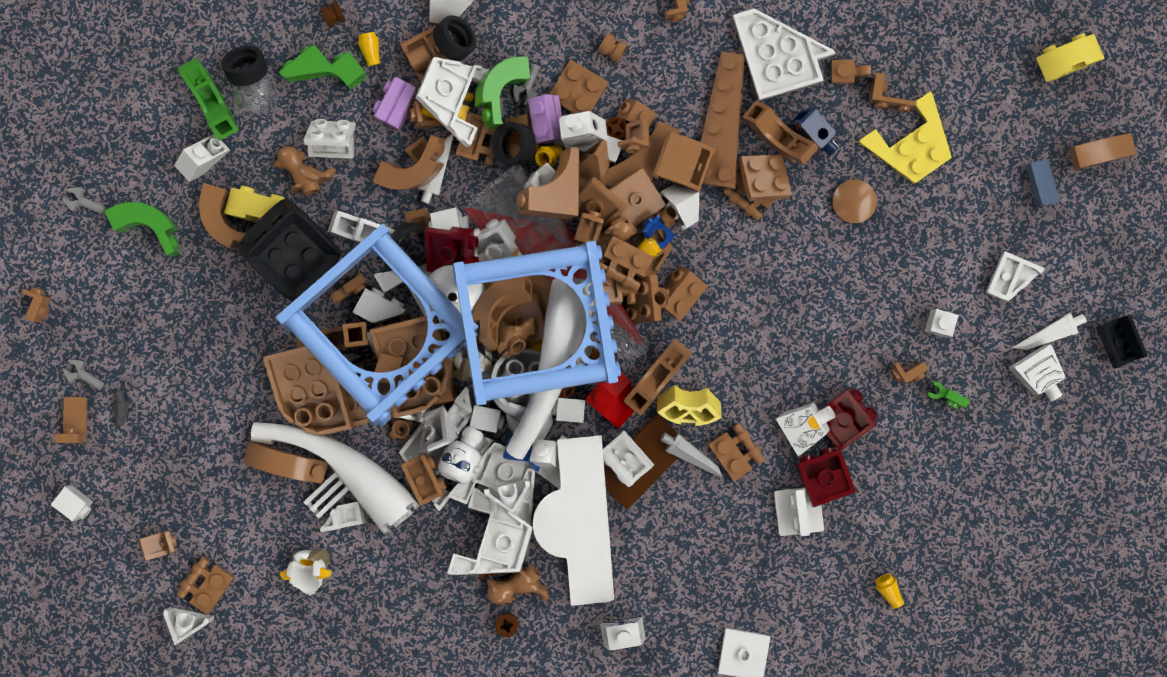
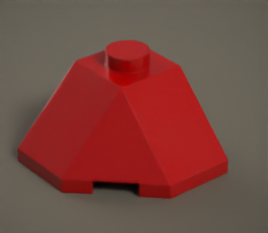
M621 372V376H618V382H600L585 399L618 429L633 413V409L623 402L632 390L631 380Z

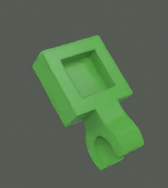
M932 382V385L938 389L936 394L926 393L931 399H938L940 397L945 399V404L956 410L958 407L966 408L970 401L964 396L943 387L939 382Z

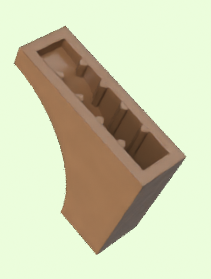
M570 147L560 153L558 168L551 180L544 186L527 187L519 191L516 199L518 214L564 220L578 216L579 148Z

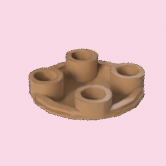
M858 179L847 180L840 184L832 198V208L837 216L849 223L859 224L869 219L875 212L877 198L873 188L866 182Z

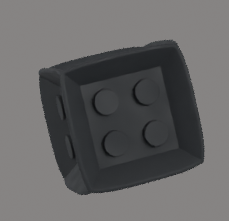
M288 197L282 199L267 211L247 231L238 244L239 252L247 259L249 264L272 287L291 302L295 301L335 266L342 255L340 248Z

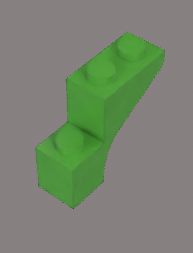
M315 44L311 47L303 48L299 53L300 56L284 63L282 70L279 71L288 82L326 76L335 77L344 82L350 90L368 77L349 51L346 54H339L333 60L334 63L330 65Z

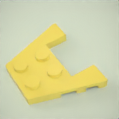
M931 91L916 101L917 105L915 108L925 121V124L889 148L876 129L858 141L860 145L866 147L876 157L882 159L913 184L952 158Z

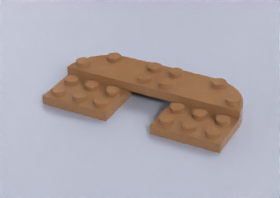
M427 315L369 330L377 360H379L381 353L404 357L403 367L409 364L419 354L426 341L428 332ZM435 316L432 321L434 324L439 323L438 317ZM435 330L432 334L433 338L438 341H444L442 330ZM432 344L429 346L428 351L434 353L433 349L441 347ZM305 346L263 357L277 406L282 415L291 424L294 423L304 429V432L310 434L325 435L370 423L365 410ZM447 357L441 363L443 367L435 375L428 374L424 378L426 383L416 392L412 389L407 393L408 399L401 406L397 407L394 405L391 408V418L415 414L428 409L436 403L446 392L450 384L453 371L452 359L450 360ZM414 362L413 367L419 368L420 363ZM372 377L364 379V381L370 383L368 385L370 389H372Z

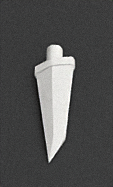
M453 134L446 138L444 142L445 150L442 156L437 158L438 161L444 163L442 170L431 182L418 188L424 191L421 202L429 204L432 194L438 196L440 194Z
M1068 313L1012 348L1028 350L1070 335H1075L1078 333L1077 326L1086 323V318L1083 314L1073 318L1071 313Z

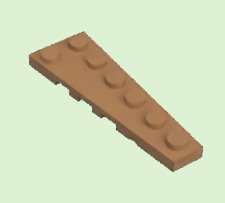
M721 52L701 137L702 143L715 149L702 183L704 185L736 190L738 137L741 122L740 107L742 106L741 91L743 88L745 61L743 54Z

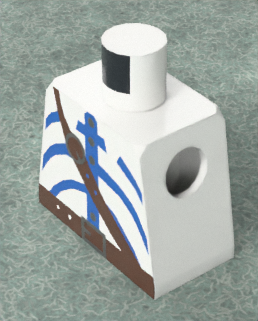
M642 616L600 623L603 646L608 650L640 646L646 639Z

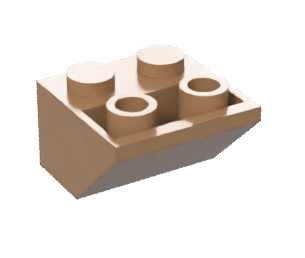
M668 131L653 174L679 186L700 192L715 149L702 142Z

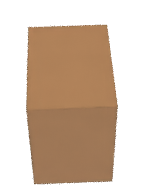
M604 139L579 155V176L591 179L595 177L601 181L610 166L607 142Z
M381 353L374 372L385 373L403 367L404 357ZM397 375L394 378L395 389L398 387L401 375ZM386 378L379 380L377 385L378 392L381 395H386L390 390V382Z

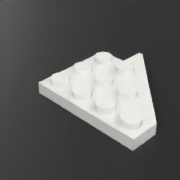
M756 9L733 15L732 18L758 101L824 81L818 60L834 56V50Z

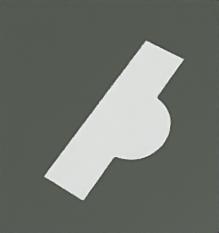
M602 435L557 440L561 489L548 494L537 506L533 517L534 535L545 551L556 557L567 559L571 606L610 602L614 600Z

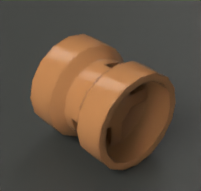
M608 33L602 41L598 53L603 56H610L611 61L617 64L628 44L624 41L618 42L614 35Z

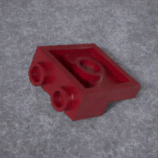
M452 226L450 230L428 227L425 230L426 272H433L440 267L453 265V263L463 262L464 264L479 262V257L475 256L479 238L474 236V229Z
M850 386L820 409L822 410L830 406L833 410L835 418L827 422L830 429L827 436L841 451L873 429L878 423L876 411L871 406L867 408L862 402L864 397L856 388L852 390Z
M833 446L820 450L821 455L814 458L812 454L800 457V463L795 464L812 507H817L856 492L841 449L834 450Z

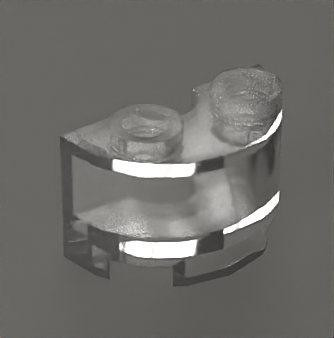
M262 79L248 86L234 85L232 88L234 116L278 112L276 86L270 84L269 79Z

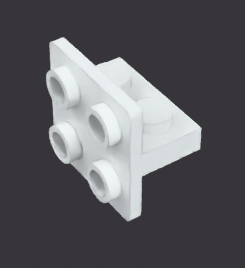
M325 119L311 121L304 137V145H308V157L353 159V134L356 123L347 120L336 122Z
M805 488L774 492L780 536L795 534L808 536L813 532L824 531L821 505L817 507L811 506Z

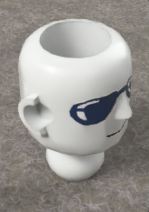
M465 427L462 432L461 441L454 440L447 445L446 449L443 448V454L438 459L439 473L460 484H467L472 476L475 477L481 467V464H479L481 455L475 448L482 441L483 433L475 428Z

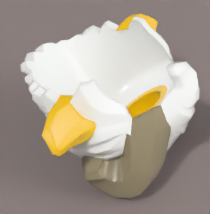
M484 344L477 345L481 373L483 374V372L487 371L491 375L495 361H491V354L497 351V349L489 351ZM462 348L452 358V363L456 367L453 370V374L459 381H466L472 375L468 351Z
M322 549L293 551L288 568L280 572V577L284 580H289L293 587L300 589L306 595H314L315 591L322 585L323 579L330 577L332 573L331 570L326 569L330 564L328 551Z

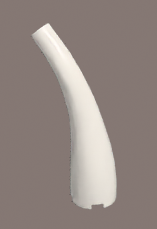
M557 278L551 284L538 370L553 368L567 361L578 350L586 330V314L579 296L569 285ZM574 278V283L577 285L585 281L579 278ZM590 283L583 288V294L585 296H589L591 293L588 292V287L590 286ZM590 310L588 313L590 317L592 316L593 310ZM562 388L531 393L525 412L506 447V451L511 456L517 459H523L548 419Z
M262 422L253 423L251 429L252 442L271 445L274 444V441L284 442L307 449L325 459L383 534L389 532L387 528L389 525L397 527L413 513L410 510L412 507L414 509L419 508L420 505L410 492L391 474L348 445L325 435L304 432V429L294 426Z

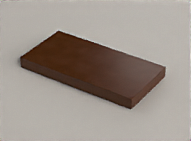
M659 414L632 439L654 464L650 470L636 480L632 486L627 487L626 484L619 481L617 474L611 467L606 466L604 468L606 489L627 510L678 458L673 454L667 453L665 449L668 445L660 440L664 432L671 437H674L677 432Z

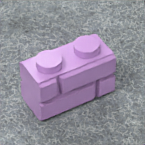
M395 76L392 81L388 80L383 89L385 95L382 101L378 100L373 108L375 119L400 131L408 117V110L413 102L416 101L415 97L419 89Z
M545 94L529 98L528 104L536 144H551L562 141L559 122L562 112L559 95Z

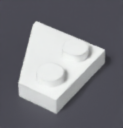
M1004 251L998 261L986 294L1008 302L1021 289L1025 288L1030 281L1041 274L1045 268Z

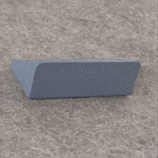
M1048 159L1027 164L1026 169L1037 207L1040 208L1060 202Z

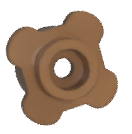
M664 206L656 212V215L660 216V221L667 228L678 222L675 219L676 212L670 206Z
M393 418L392 431L389 433L392 439L402 438L404 441H408L412 436L410 432L414 422L412 420Z

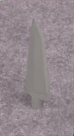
M664 432L661 435L660 440L668 445L665 449L667 453L673 454L723 478L718 465L683 438L681 434L677 433L674 437H671Z

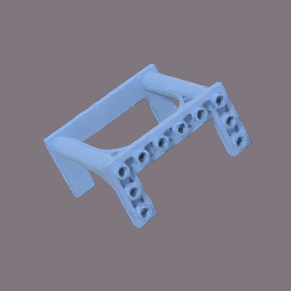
M383 223L276 316L282 328L288 334L292 331L365 410L369 422L374 427L377 425L384 426L391 419V408L394 405L397 407L401 406L408 399L406 394L412 389L416 392L426 383L424 378L430 373L435 375L443 367L441 363L447 357L451 360L462 348L467 350L461 312L390 237L389 229ZM368 253L373 258L378 255L417 296L427 315L428 332L421 351L409 364L391 372H370L353 365L303 312ZM437 316L439 321L442 319L445 323L434 324L432 320ZM473 321L475 337L477 339L479 326ZM437 329H444L449 332L450 337L445 341H438L433 338L432 334ZM432 344L441 347L433 349L434 353L428 351L429 346ZM419 362L420 367L414 368L413 363ZM397 375H401L403 381L399 380L398 387L395 389L394 378ZM368 377H372L374 379L372 382V389L368 387L370 383H367L366 381H364V379ZM382 378H386L390 382V390L386 395H381L377 389L378 382Z
M596 241L586 242L576 247L464 264L463 262L453 263L472 375L474 400L477 406L486 404V401L602 381L606 383L618 382L621 370L619 362H616L614 358V353H617L616 340L611 339L610 330L613 329V320L611 315H607L606 307L610 306L608 292L603 290L602 283H606L604 269H600L599 260L602 259V251L600 245L596 246ZM572 266L568 276L561 274V269L567 270V267ZM578 269H585L587 272L585 281L578 285L573 282L574 273ZM531 275L551 276L569 285L579 296L586 314L584 338L574 355L564 363L553 368L483 380L467 286ZM590 283V286L588 287V292L591 293L589 296H585L583 294V288ZM590 310L595 312L594 317L588 315ZM592 332H596L598 334L595 335V338L598 341H600V344L591 341L590 334ZM591 345L598 349L600 356L597 360H591L585 355L584 349L586 346ZM578 357H581L587 365L582 366V363L575 365V361Z

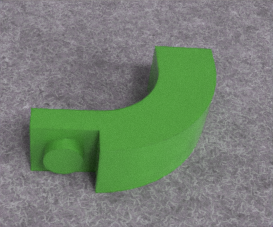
M198 57L178 67V72L196 97L209 127L220 141L239 131L234 116L222 93Z
M512 57L500 62L488 70L478 83L475 93V107H483L482 120L485 122L486 129H494L502 124L500 93L504 85L523 84L531 79L528 57Z
M127 202L105 210V214L114 231L122 233L138 225H147L157 235L167 256L174 257L180 254L177 248L180 246L179 241L174 234H170L178 230L173 220L159 209L144 203Z

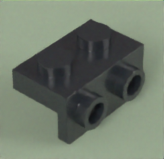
M1131 315L1115 318L1096 327L1113 369L1147 356Z

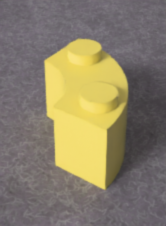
M1085 33L1073 37V42L1058 48L1056 45H1052L1042 50L1044 54L1036 57L1046 82L1059 79L1105 59L1095 35L1086 36Z
M241 185L240 189L231 188L224 214L256 223L284 197L272 194L270 198L256 194L254 189Z
M674 385L657 397V413L676 424L681 425V422L695 423V426H700L722 418L721 402L708 388L689 392Z

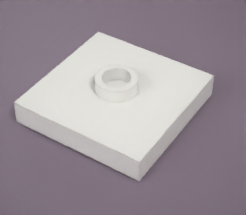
M725 627L718 674L735 677H764L770 635Z

